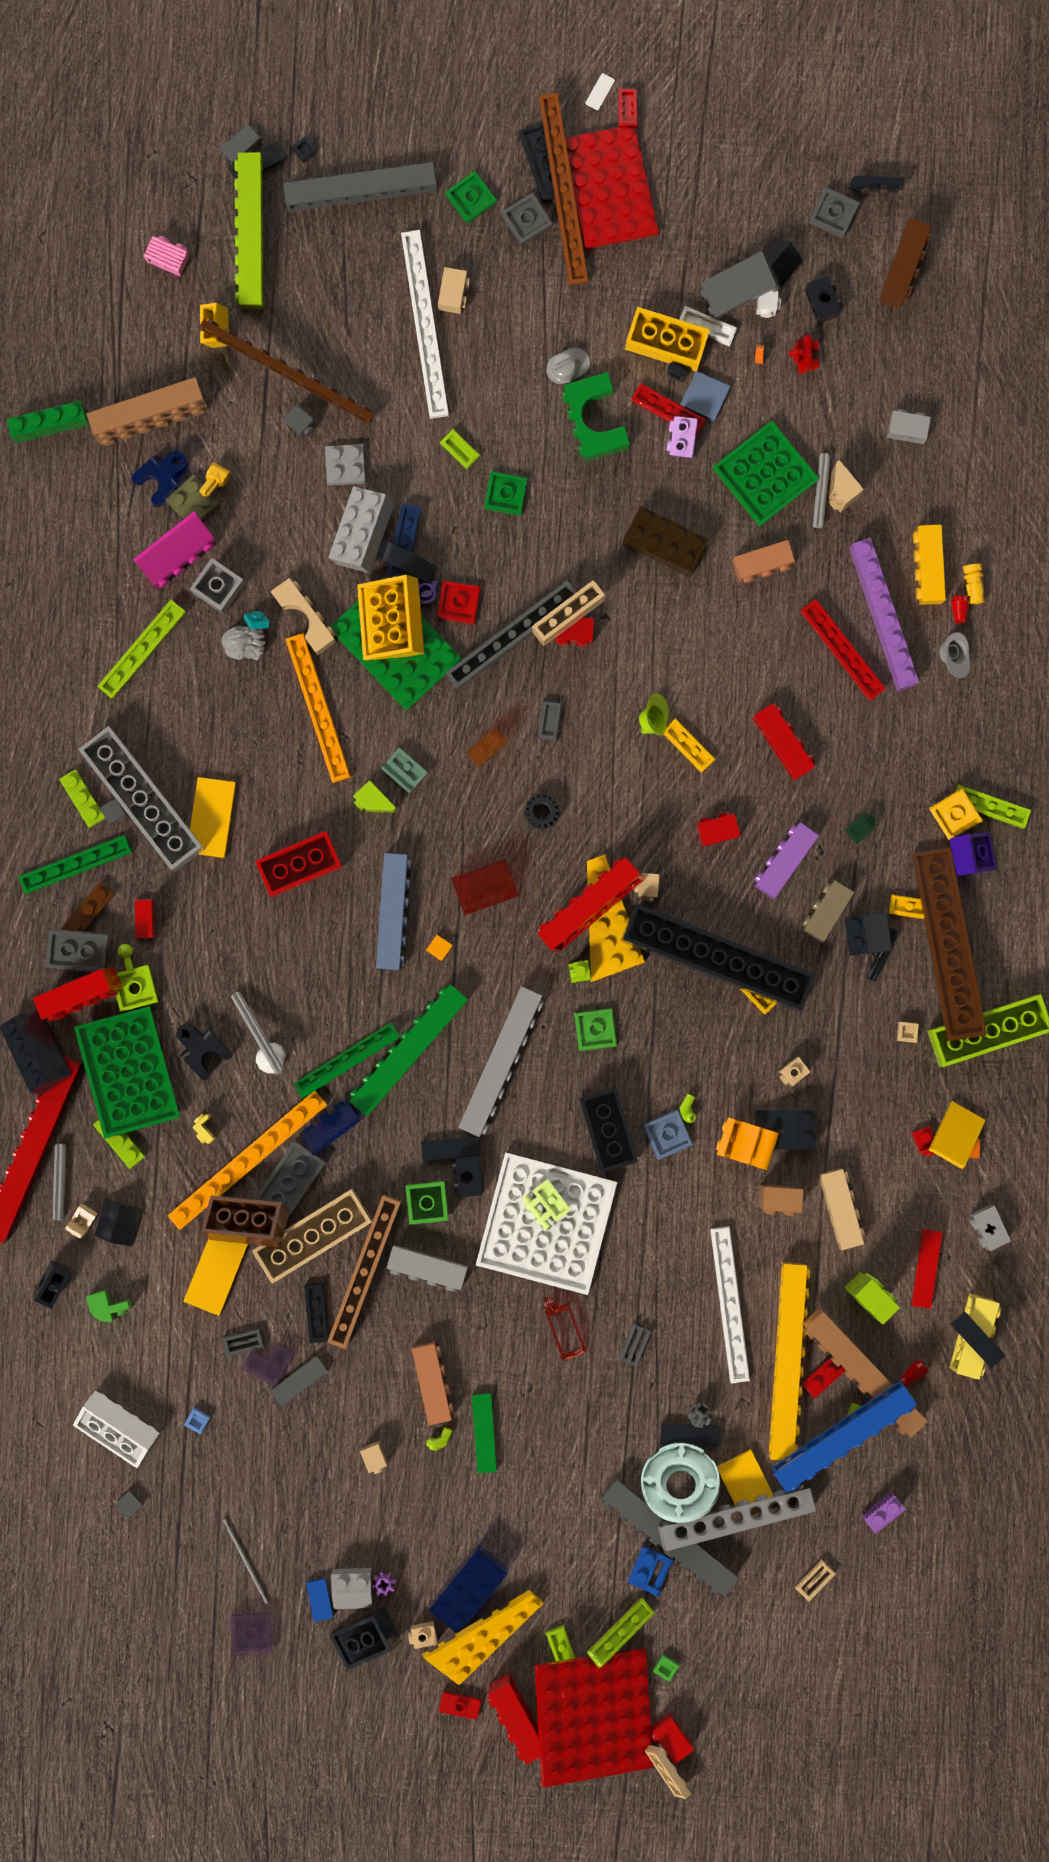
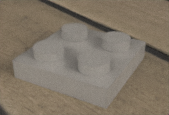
M363 444L325 446L328 486L365 483Z

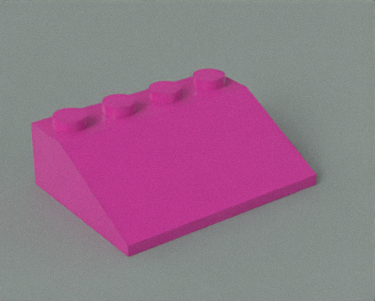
M192 512L133 560L157 589L159 587L163 588L174 575H180L185 570L184 567L189 563L194 564L200 558L199 555L204 551L209 552L213 549L216 541L198 515Z

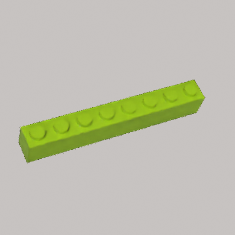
M260 152L238 153V159L234 161L235 171H238V178H235V190H238V197H235V209H238V216H235V228H238V235H235V246L238 247V254H235V264L238 266V273H235L236 285H239V292H235V300L241 310H264L263 159Z

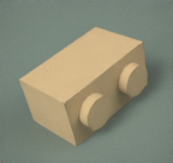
M444 267L438 310L461 314V310L466 307L467 297L464 296L465 289L468 290L470 278H467V271Z

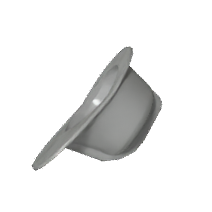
M580 348L567 349L549 360L546 369L547 375L556 384L568 383L587 373L590 368V358Z
M958 632L952 633L940 647V658L954 677L964 678L970 670L968 641L963 634Z

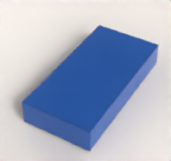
M326 1578L306 1582L314 1622L333 1618L334 1615Z

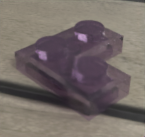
M279 1343L276 1344L269 1359L250 1351L241 1369L276 1387L294 1351Z

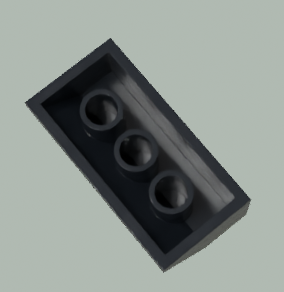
M38 1010L14 1016L0 1025L3 1037L30 1093L42 1095L72 1076L46 1019L41 1020Z

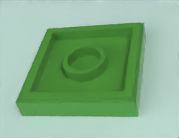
M612 1008L574 1013L579 1051L617 1046Z

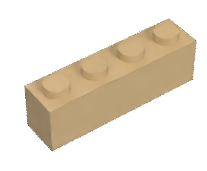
M594 580L534 624L532 632L541 644L546 646L605 601V594Z
M842 1168L818 1174L839 1249L845 1250L863 1245V1239H866L863 1228H859L858 1220H860L858 1209H854L853 1206L855 1197L853 1191H849L847 1183H850L847 1171L844 1172Z

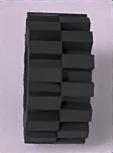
M547 794L535 795L533 798H530L525 807V817L528 823L538 829L552 827L559 817V807L555 799ZM543 804L549 808L550 814L547 818L539 819L536 817L534 811L538 805Z

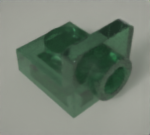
M865 812L848 826L845 831L858 844L877 828L876 820L872 815H868Z

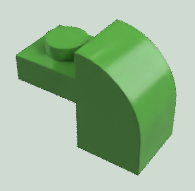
M108 1289L86 1296L91 1314L102 1322H112L116 1319L114 1313L117 1316L126 1314L128 1309L133 1307L131 1299L112 1304Z

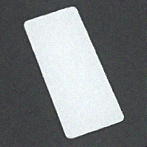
M602 73L585 104L595 110H599L615 80Z

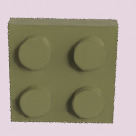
M195 475L190 477L165 499L183 520L192 512H195L202 521L220 505L212 494L209 497L202 496L200 489L203 484Z

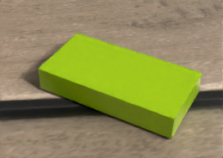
M454 429L440 441V444L466 470L480 457V454Z

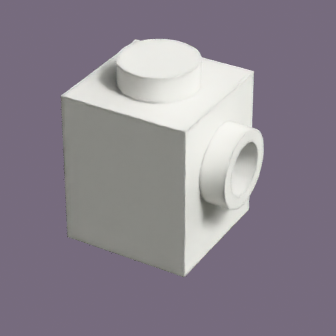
M770 291L757 298V315L765 318L775 316L777 309L780 310L781 298H778V291Z

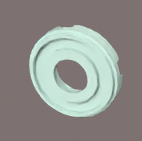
M675 1443L660 1448L658 1453L647 1460L642 1471L641 1486L644 1499L655 1514L671 1522L685 1523L699 1519L711 1510L719 1495L720 1478L715 1462L704 1453V1450L691 1444ZM685 1472L690 1474L695 1480V1491L688 1498L677 1499L668 1493L666 1488L667 1480L674 1473Z

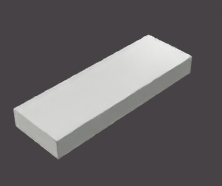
M687 306L684 307L679 319L710 329L708 338L729 347L737 330V327Z

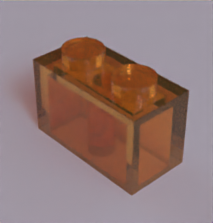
M494 727L470 748L466 754L477 768L480 769L507 746L508 741Z

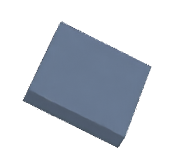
M696 371L680 405L714 422L730 386Z
M678 1109L643 1124L658 1160L693 1145Z

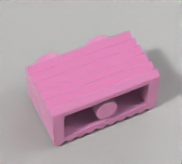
M152 236L149 246L144 253L145 260L168 272L181 276L190 257L187 248L178 243L175 246L169 243L170 241L163 236H159V238Z

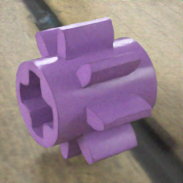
M381 1570L379 1577L374 1575L373 1579L377 1583L372 1584V1588H377V1595L384 1593L387 1597L389 1590L394 1592L395 1588L391 1584L396 1583V1579H391V1572L384 1574L383 1570ZM381 1580H384L385 1583H387V1587H384V1585L381 1584Z

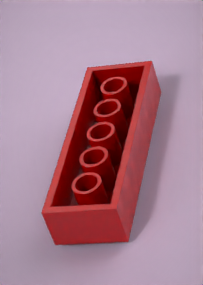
M626 857L618 859L609 872L606 870L599 875V880L594 885L591 883L586 886L581 896L572 898L567 908L558 910L554 914L555 918L550 922L546 921L539 927L540 931L537 934L551 951L561 952L646 879L631 860Z

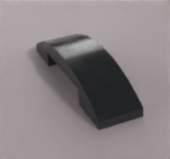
M383 539L375 558L430 584L438 568L417 555Z

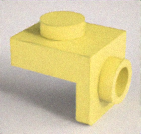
M201 1114L194 1121L196 1124L193 1126V1129L198 1133L196 1136L203 1144L205 1142L211 1144L216 1139L204 1125L212 1117L210 1114L205 1116Z

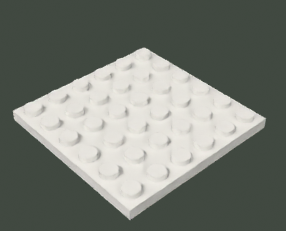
M505 1152L476 1265L588 1295L617 1182ZM548 1179L571 1211L556 1222L550 1216L547 1220L551 1226L545 1230L541 1224L538 1225L535 1221L536 1217L533 1213L526 1209V1204L522 1198L528 1194L532 1200L535 1199L536 1195L532 1190ZM541 1202L536 1205L542 1214L547 1211Z

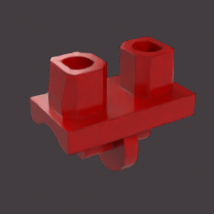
M805 335L804 338L797 340V344H794V350L788 352V356L794 358V364H798V374L815 371L819 368V360L811 358V353L818 351L819 342L812 340L811 335Z

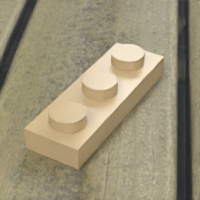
M649 1745L645 1752L673 1795L687 1799L691 1794L687 1789V1783L678 1775L677 1768L666 1757V1751L661 1747Z

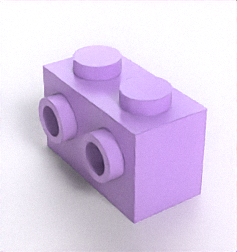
M675 416L674 420L670 421L669 432H672V439H668L667 451H670V456L693 458L698 419Z

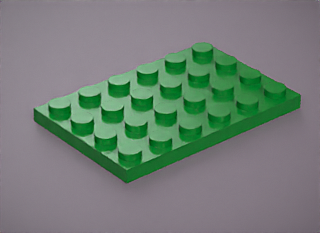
M358 600L330 628L343 645L407 712L444 678L446 672L459 663L462 658L421 616L424 654L399 658L363 660Z
M150 1006L74 1027L104 1139L180 1118Z

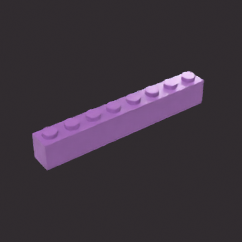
M869 538L853 543L849 550L896 690L898 692L914 687L919 681L872 540Z

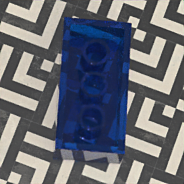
M478 1544L429 1604L428 1611L455 1633L460 1632L508 1575V1568Z

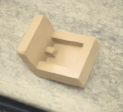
M81 1204L65 1229L72 1235L82 1238L89 1231L98 1213Z

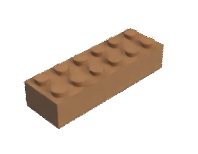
M196 377L86 413L96 440L100 445L108 446L113 444L115 440L129 439L133 434L147 433L151 428L165 427L169 422L183 421L190 415H201L208 408Z

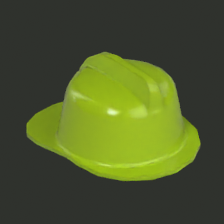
M658 693L650 696L647 708L639 715L642 734L655 733L663 735L666 731L669 707L666 699Z

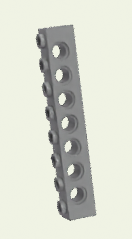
M800 1485L793 1491L785 1492V1489L775 1491L774 1496L767 1497L766 1494L756 1496V1500L748 1502V1499L737 1501L735 1506L730 1507L729 1504L719 1506V1510L713 1512L710 1510L701 1518L691 1522L662 1521V1525L658 1526L663 1550L670 1551L816 1512L811 1489ZM790 1497L796 1499V1504L793 1507L788 1505ZM775 1501L778 1506L777 1510L771 1512L769 1506ZM757 1506L759 1514L756 1517H752L751 1509ZM736 1511L741 1515L738 1522H734L732 1519V1515ZM720 1516L722 1524L719 1527H715L713 1521L716 1517ZM701 1521L703 1529L700 1532H696L695 1524ZM683 1526L685 1529L684 1535L677 1537V1528Z

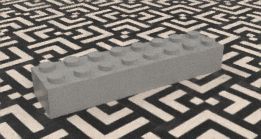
M106 727L78 749L173 872L178 871L205 850L197 837L111 727Z

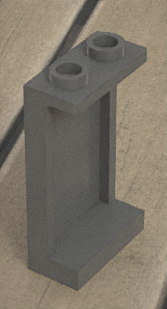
M763 251L701 283L703 288L701 289L702 296L710 304L708 310L711 316L718 320L723 319V315L770 291L776 292L781 289L767 254Z

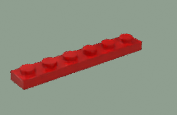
M816 599L800 611L869 701L886 689Z

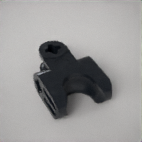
M183 1024L177 1029V1038L186 1048L180 1056L202 1080L206 1081L210 1076L203 1062V1058L208 1052H216L223 1059L229 1060L232 1058L231 1051L209 1028L203 1034L191 1024ZM184 1029L191 1030V1032L189 1033L191 1036L190 1038H184Z

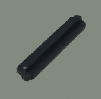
M889 928L893 947L899 931ZM890 951L878 952L866 975L867 979L874 982L877 980Z

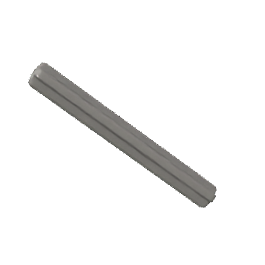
M240 992L232 994V1000L276 1075L282 1073L284 1067Z

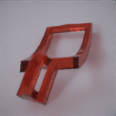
M548 1296L544 1298L545 1303L542 1305L546 1310L545 1313L562 1360L587 1352L569 1302L559 1305ZM568 1310L582 1347L563 1354L550 1316Z

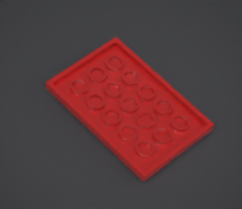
M622 126L565 138L584 249L587 250L658 235V227L635 126Z

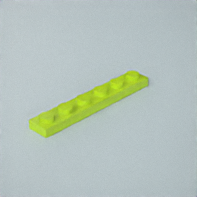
M170 600L97 687L111 699H114L184 617L186 611Z

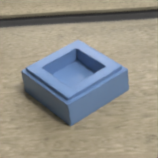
M194 1407L184 1425L201 1435L211 1416Z

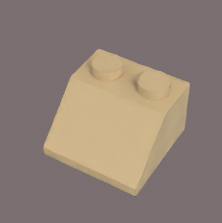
M839 460L831 471L829 503L833 509H838L841 513L859 498L864 489Z

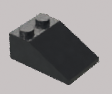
M755 1110V1126L779 1133L774 1149H816V1110Z
M385 1607L377 1609L330 1634L347 1670L389 1653L402 1643Z

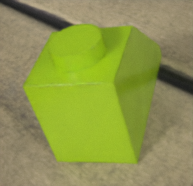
M370 780L353 795L355 798L353 803L361 811L365 809L367 812L394 813L397 810Z

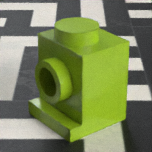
M588 960L568 964L571 983L591 980Z

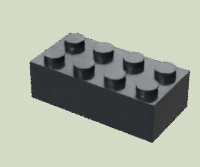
M617 1087L579 1097L600 1172L603 1173L637 1163L638 1159Z

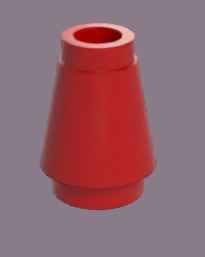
M952 596V601L950 602L955 623H966L970 601L968 596Z
M919 1359L910 1365L900 1379L908 1387L927 1377L926 1374L930 1371Z

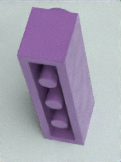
M801 822L797 826L793 824L787 833L790 835L786 841L782 840L776 848L779 851L775 857L771 856L765 865L768 867L765 872L760 871L754 879L757 882L755 887L772 899L778 895L819 837L818 834Z

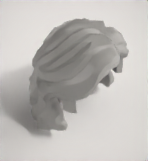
M235 626L226 631L222 636V645L226 655L238 660L245 657L258 660L265 650L263 646L265 641H261L264 638V635H262L263 629L251 630L249 626Z

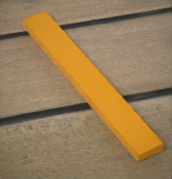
M301 633L286 638L332 783L351 778L305 635Z

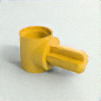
M215 462L212 463L206 474L207 481L200 489L202 496L209 497L216 487H224L230 479L231 472Z

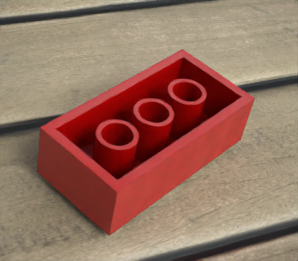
M327 831L255 861L267 891L272 898L343 868Z
M102 968L36 996L33 1000L41 1020H60L67 1017L69 1013L83 1010L85 1006L100 1003V999H108L118 995L117 991L122 990L123 987L115 968Z
M507 1673L489 1683L487 1700L492 1708H496L498 1712L496 1716L499 1723L505 1725L509 1741L515 1743L517 1748L515 1751L520 1761L524 1760L527 1765L540 1758L538 1724L511 1674Z

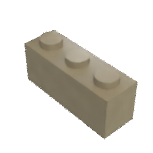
M835 880L831 884L829 882L826 884L822 891L825 893L821 900H816L812 907L814 912L811 916L807 915L802 923L805 926L803 931L821 942L825 941L854 894L853 891Z

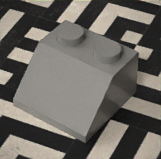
M372 1568L333 1569L331 1573V1589L334 1609L373 1608Z

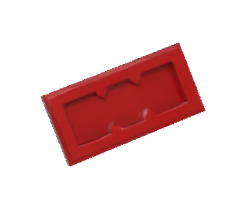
M618 89V127L635 126L637 128V89Z
M443 1691L439 1712L477 1720L481 1699Z

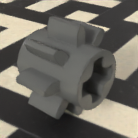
M698 1403L696 1407L691 1406L687 1418L690 1419L693 1426L702 1428L704 1424L709 1426L713 1412H710L707 1405Z

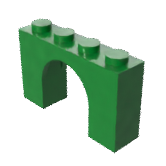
M608 372L564 385V392H561L564 403H568L569 410H567L569 421L574 423L575 427L572 428L575 439H579L578 451L580 457L584 456L585 462L629 449L630 443L624 426L606 432H595L589 429L582 420L581 414L586 405L613 395Z

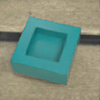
M253 611L252 613H244V621L251 630L269 628L270 621L263 612Z

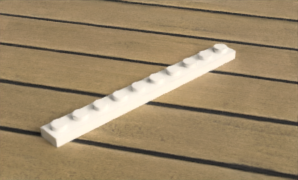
M420 230L403 232L401 236L430 419L449 416Z

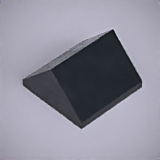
M773 237L763 249V252L767 254L781 288L800 266L803 259L792 242Z
M106 1198L94 1236L109 1243L132 1246L143 1209Z

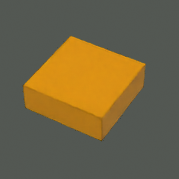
M436 935L426 951L443 961L453 945Z

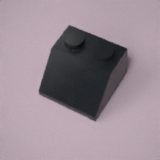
M887 912L845 917L850 956L892 951Z

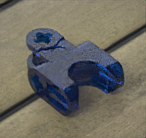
M172 451L163 460L155 455L131 476V482L134 485L140 486L147 480L158 481L159 487L155 494L152 495L151 503L154 507H160L166 502L165 499L183 484L178 478L188 469V461L180 451ZM175 460H178L181 463L177 465L175 464Z

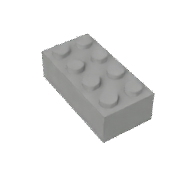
M353 486L328 558L337 565L371 573L395 502L386 494Z

